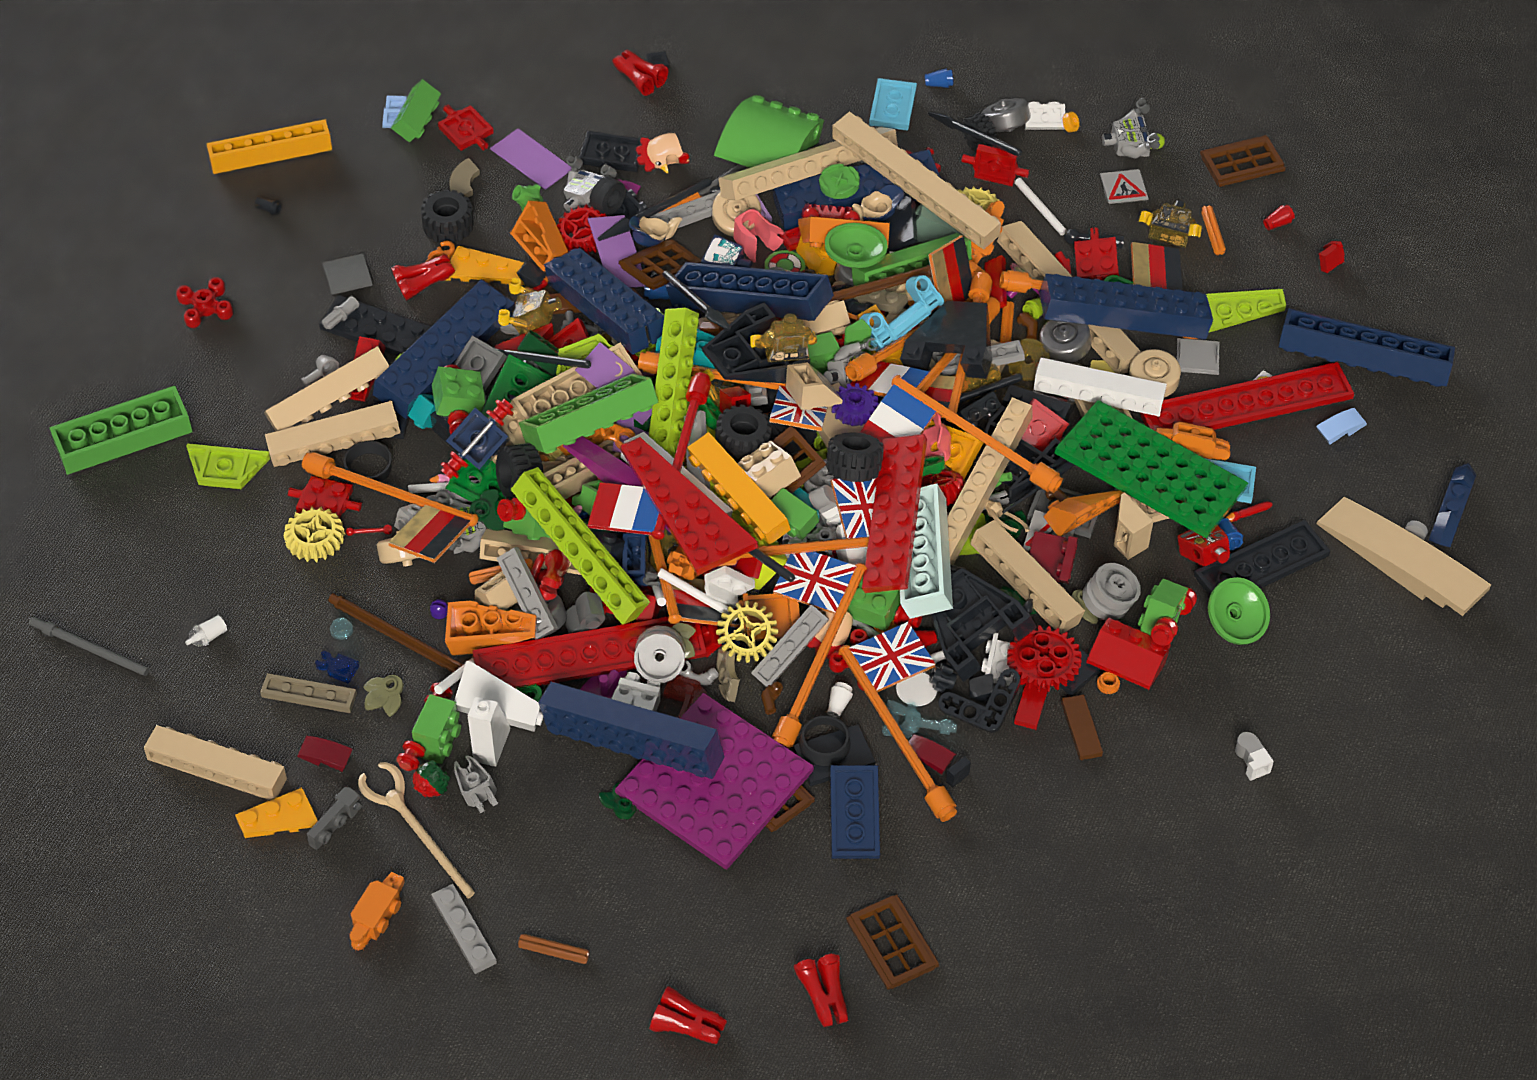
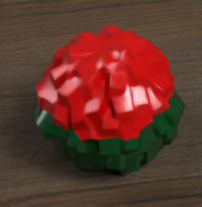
M432 760L419 765L418 770L413 774L414 789L424 797L440 796L447 791L451 777L447 772H443L441 766Z

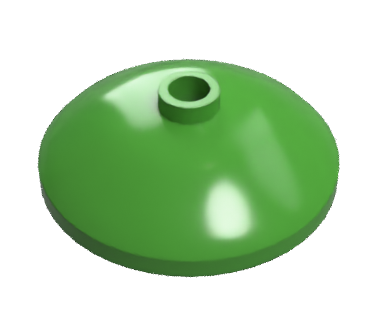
M847 223L833 228L825 238V250L829 257L840 265L850 268H866L875 265L887 253L888 244L885 236L876 228L866 224Z
M1229 578L1219 583L1210 595L1208 603L1210 621L1216 632L1228 642L1238 645L1249 644L1257 641L1266 632L1270 621L1269 604L1264 593L1253 582L1244 578Z

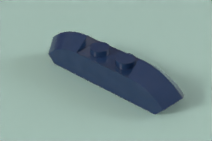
M1469 463L1456 467L1429 538V541L1438 545L1451 547L1477 475Z

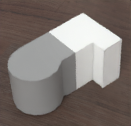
M825 484L809 492L811 504L826 518V524L830 528L838 526L841 519L832 488Z
M1241 733L1237 739L1235 752L1247 764L1246 775L1251 781L1271 773L1274 761L1259 739L1253 733Z

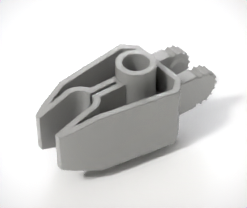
M467 755L465 756L469 763L467 769L461 768L456 761L454 763V772L467 805L476 806L478 811L482 813L485 811L482 802L487 799L493 806L498 804L494 797L497 788L491 776L476 759Z

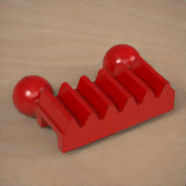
M806 203L804 208H802V218L820 217L860 221L859 214L848 206L844 209L842 206H837L836 208V206L830 205L828 208L827 205L823 204L820 207L817 204L812 206Z

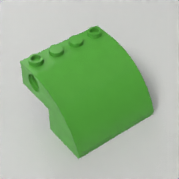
M753 95V97L741 102L732 113L721 134L714 156L752 168L806 151L808 148L819 143L824 120L820 119L819 115L815 113H801L799 108H786L780 102L764 101V97Z

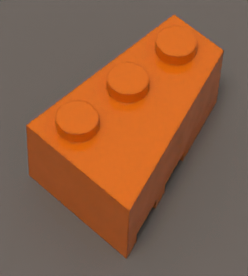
M528 201L510 234L542 271H545V263L569 252L547 203Z

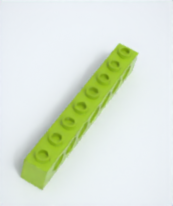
M688 308L665 309L655 384V393L659 403L654 404L652 407L649 437L673 458H675L684 425V416H686L688 401L685 396L691 378L697 326L699 323V313Z
M537 467L523 472L511 488L517 499L525 506L531 516L540 524L545 533L549 535L560 551L564 553L574 568L578 570L622 625L637 619L650 603L647 597L541 470Z

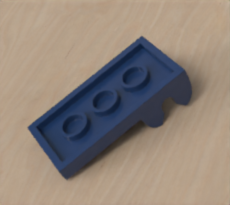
M831 766L832 859H879L878 766Z

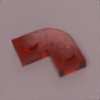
M679 675L673 680L668 681L664 690V697L684 702L678 718H681L703 693L707 696L708 694L701 687L699 681Z

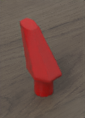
M1062 251L1056 253V259L1072 276L1070 259H1066Z

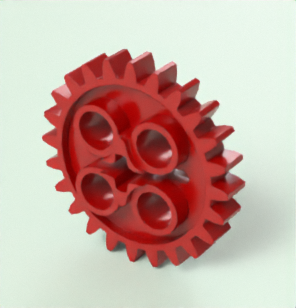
M1039 625L1038 631L1033 630L1020 641L1014 637V642H1010V648L1007 650V665H1009V669L1016 670L1020 675V685L1029 683V689L1035 685L1039 692L1042 687H1045L1047 692H1050V686H1054L1056 690H1059L1060 683L1066 687L1068 680L1074 681V675L1079 674L1081 651H1079V644H1074L1075 638L1067 639L1068 632L1062 635L1059 634L1060 628L1053 632L1050 626L1043 630L1041 625Z

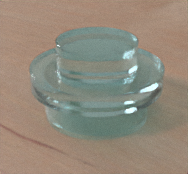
M345 618L335 619L330 626V633L335 639H346L353 632L351 622Z

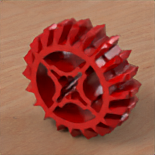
M587 204L584 208L578 205L577 209L573 210L570 208V213H564V218H559L557 228L568 252L581 248L588 255L592 251L596 253L597 246L588 218L607 217V215L601 214L593 207L590 208Z
M945 469L939 474L923 476L921 487L938 484L946 497L948 507L950 504H955L965 482L960 473Z

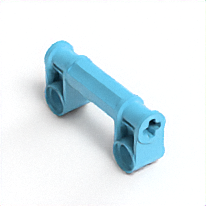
M914 276L907 280L906 290L915 303L889 324L878 312L866 313L860 317L869 326L870 318L874 320V326L871 327V338L875 340H871V346L878 347L875 350L876 352L905 335L928 317L933 309L944 304L943 297L927 276ZM917 281L921 284L920 290L917 289Z

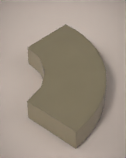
M470 158L462 161L454 169L450 177V191L456 190L457 193H463L465 197L473 195L471 183L474 178L480 175L479 169Z
M719 647L716 670L719 673L718 679L721 685L719 684L718 687L725 700L735 702L740 681L735 672V653L730 657L728 655L729 649L723 652L722 648Z

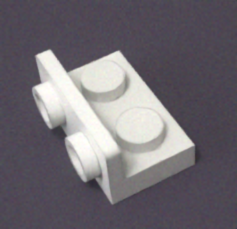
M1039 102L1028 103L1031 118L1025 123V130L1065 129L1063 126L1065 104H1060L1059 102H1050L1048 104H1040Z
M727 566L704 575L706 595L732 608H736L738 595H743L746 591L755 588L754 579Z
M998 633L993 634V639L987 641L985 653H988L989 657L988 659L984 658L981 670L986 672L985 675L993 674V683H997L1002 671L1009 669V665H1007V650L1010 648V642L998 640ZM1011 675L1009 678H1004L1007 682V686H1009L1010 683L1013 681L1014 675Z

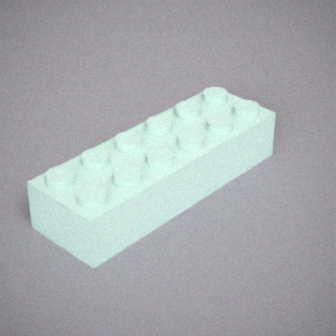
M938 484L921 487L908 589L900 590L901 606L910 619L953 609L946 497Z

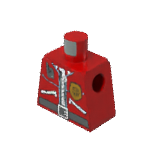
M1218 525L1207 539L1192 530L1178 535L1180 554L1202 566L1210 565L1216 561L1223 564L1230 557L1228 536Z

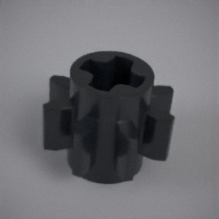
M941 663L940 668L933 667L929 676V683L933 684L932 688L935 691L944 693L945 689H953L957 674L952 673L954 670L952 666Z

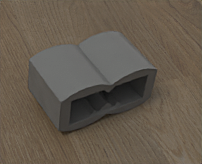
M584 592L577 598L575 605L567 610L565 621L567 632L571 634L594 630L603 623L605 614L601 598L597 593Z

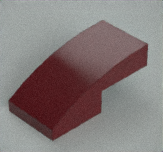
M914 734L909 740L920 761L941 775L956 755L942 745L922 736Z
M306 736L297 757L317 766L323 763L342 772L352 752V748L330 740Z

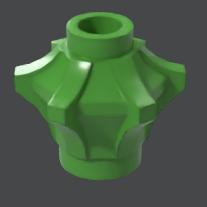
M517 185L514 188L512 199L520 205L521 211L524 210L528 201L543 202V197L540 195V185Z

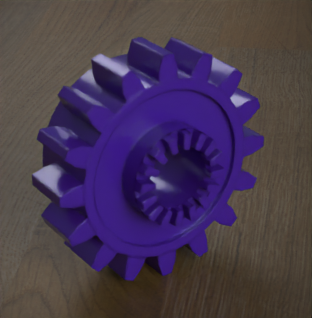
M848 383L847 388L840 386L839 392L836 391L842 399V404L833 405L831 412L836 413L835 418L839 419L843 424L862 426L878 407V396H874L873 390L867 391L866 385L860 388L859 383H856L855 387Z

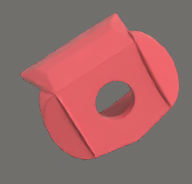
M755 208L745 211L734 220L733 238L737 244L744 248V253L753 263L756 262L757 238L755 236H759L766 247L772 251L777 250L783 243V239L777 236V234H784L783 230L772 224ZM748 220L749 226L753 223L755 224L754 228L750 231L743 226V223Z
M936 413L933 417L935 426L924 430L922 433L927 438L925 458L942 456L946 462L951 455V435L946 426L941 422V416ZM937 442V448L939 450L936 452H932L931 446L933 443Z

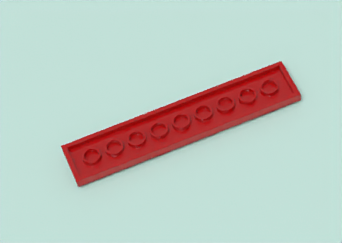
M1335 362L1163 400L1160 417L1140 413L1145 426L1156 431V428L1172 429L1173 425L1177 422L1215 430L1353 399L1354 392L1339 363Z
M669 617L477 649L472 650L474 664L514 688L535 684L540 686L550 684L551 682L558 683L609 674L614 669L618 672L637 669L634 663V653L639 636L648 628L654 626L672 627L675 624H671L668 621ZM680 621L679 623L688 624L696 630L688 639L694 647L695 656L685 660L706 657L700 623Z

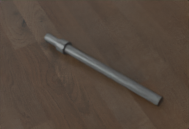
M33 616L29 620V625L42 630L45 635L50 637L56 636L143 676H147L149 673L148 667L62 630L55 623L50 621L44 622Z

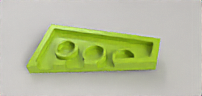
M1283 289L1207 294L1213 316L1209 333L1285 311L1286 302Z

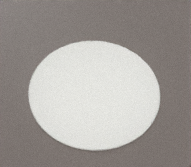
M923 672L896 685L899 698L912 706L929 704L937 695V691L932 688L933 684L929 683V675Z

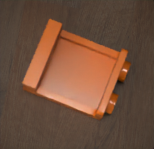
M743 593L742 600H738L741 608H744L745 601H749V607L753 608L754 602H757V610H760L762 606L766 607L764 615L772 612L773 616L769 621H777V624L771 627L778 629V634L772 635L777 640L781 639L800 618L799 602L777 594L748 596V593ZM745 615L751 623H762L754 616ZM744 624V631L742 634L744 635L746 633L745 636H749L750 639L752 629L749 630V628H746ZM766 630L757 634L754 637L755 641H764Z

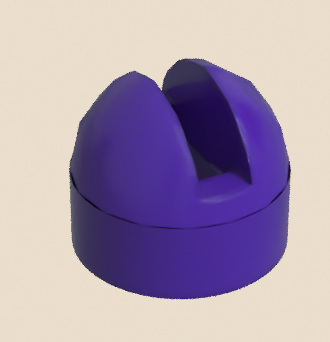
M441 599L434 600L430 605L432 617L443 619L447 616V603Z

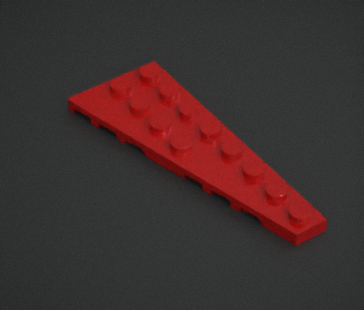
M641 437L620 446L621 452L697 576L758 548L754 537Z

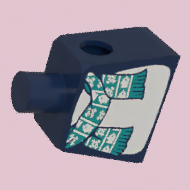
M714 235L701 260V264L752 268V261L744 259V248L741 245L718 235Z

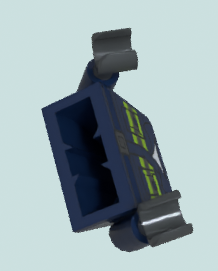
M623 534L625 544L622 569L638 588L648 585L659 586L660 582H657L658 572H649L650 552L647 542V536L649 535Z

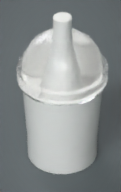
M217 615L204 623L193 626L189 633V640L185 641L187 646L191 643L195 646H206L210 641L226 632L227 626L224 620Z

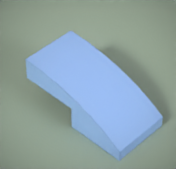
M406 96L386 97L383 128H391L407 99Z
M1352 408L1317 425V429L1326 441L1332 444L1345 434L1351 436L1366 426L1367 423L1356 409Z

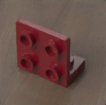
M1036 531L1034 532L1030 555L1035 558L1055 581L1069 584L1079 540L1076 537L1069 536L1065 538Z

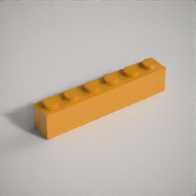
M326 119L206 143L213 174L332 150Z
M709 432L687 447L690 454L688 459L695 468L699 467L702 470L701 474L707 482L712 481L714 483L716 492L721 497L724 495L728 499L727 503L733 511L738 510L740 512L742 521L747 526L751 525L754 528L753 532L760 541L764 539L768 545H771L791 530L785 515Z

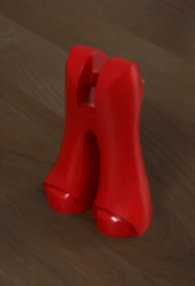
M626 49L621 53L622 56L618 55L612 59V63L617 70L625 74L644 96L654 92V85L660 88L667 80L668 68L665 65L649 63L630 50Z
M441 255L413 266L396 265L391 268L406 301L429 285L438 281H444L455 273V269L447 255Z
M554 549L546 554L544 561L547 569L540 571L537 578V586L544 600H553L557 596V589L562 585L564 581L563 575L567 573L569 568V559L558 549Z
M828 954L818 959L817 968L815 960L806 959L794 965L795 973L807 990L823 1027L832 1026L833 1024L829 1007H832L838 1024L847 1022L848 1013L840 984L839 955ZM818 972H819L820 977H821V979H822V982H823V985H824L826 994H825V992H824L823 989H822V986H821V983H820V980H819V976H818Z
M667 986L652 1018L650 1030L654 1032L672 1031L682 1033L708 1043L717 1044L721 1036L718 1031L724 1030L727 1021L719 1014L696 1005L678 991Z

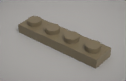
M835 281V283L832 286L842 285L845 283L842 281ZM880 290L854 298L860 303L865 304L869 302L873 305L876 304L879 310L896 314L908 302L906 294L887 290Z
M268 673L260 692L263 698L351 713L357 695L356 689Z

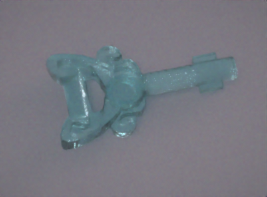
M887 701V709L897 724L899 716H904L905 721L902 725L898 726L906 738L912 737V734L917 733L919 728L940 730L941 734L948 735L950 732L956 733L957 724L951 723L952 720L942 719V722L921 719V714L916 710L915 705L910 704L905 707L898 702ZM884 725L882 729L883 735L892 736L887 726Z

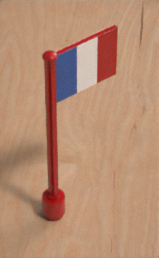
M702 372L695 373L690 378L685 396L690 404L672 465L680 473L699 405L707 402L711 388L710 377ZM600 482L589 518L588 528L652 535L656 540H662L665 537L664 530L666 524L643 487Z

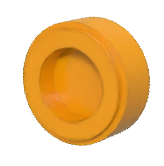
M1074 112L1065 113L1063 115L1065 130L1069 133L1077 131L1080 125L1077 114Z

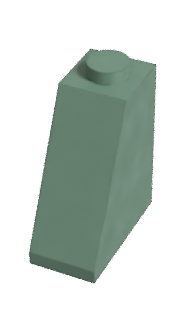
M922 204L915 210L917 242L925 243L951 234H961Z

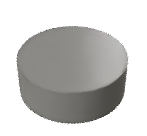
M1410 521L1405 527V530L1422 540L1425 539L1428 533L1427 527L1419 521Z

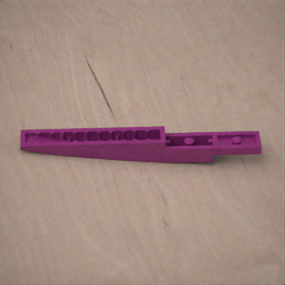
M581 436L573 444H563V447L604 483L643 487L630 466ZM736 565L727 566V567L733 569L734 567H736Z

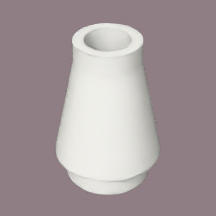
M836 682L835 686L831 687L827 711L829 716L840 718L841 713L852 698L853 689L848 684Z

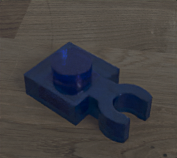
M327 651L321 652L322 658L326 661H315L316 667L319 670H327L328 676L345 683L350 682L359 668V661L339 653L336 658H333Z

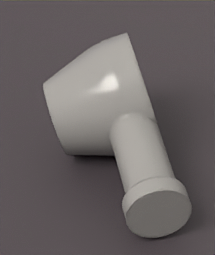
M327 355L319 356L316 360L317 369L305 378H301V381L308 387L321 376L325 377L339 369L338 361Z

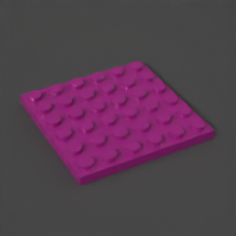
M703 693L680 719L717 729L725 758L714 778L698 777L690 772L677 771L673 767L663 764L657 765L652 761L642 759L616 787L615 793L622 798L632 801V804L638 810L727 870L814 771V766Z

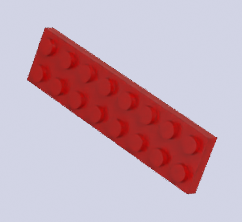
M925 434L883 439L882 467L877 478L865 562L867 570L864 571L862 589L865 593L908 589L927 446Z

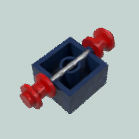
M497 399L495 401L497 407L493 411H486L491 417L489 419L478 409L474 408L449 436L446 442L459 454L457 455L451 451L450 455L452 458L449 462L441 463L443 466L441 471L450 479L453 476L458 478V470L461 467L467 468L469 466L464 461L466 459L482 472L498 454L499 449L510 440L509 436L496 426L498 423L503 427L505 425L503 419L507 415L513 416L514 414L511 411L514 407L508 401Z

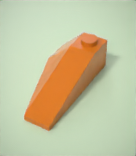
M1116 490L1070 497L1061 502L1056 500L1048 506L1049 511L1044 515V518L1056 535L1062 537L1119 504L1121 494L1124 492Z
M474 601L448 602L445 643L452 655L472 654V650L512 644L535 638L537 617L533 614L515 610H501L497 606L490 605L487 607L479 605L478 602Z

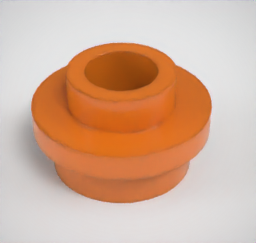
M1105 672L1098 677L1097 687L1105 694H1113L1118 691L1120 680L1117 675Z

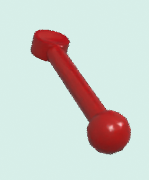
M385 525L383 528L353 529L349 527L346 529L348 536L357 533H392L391 525Z

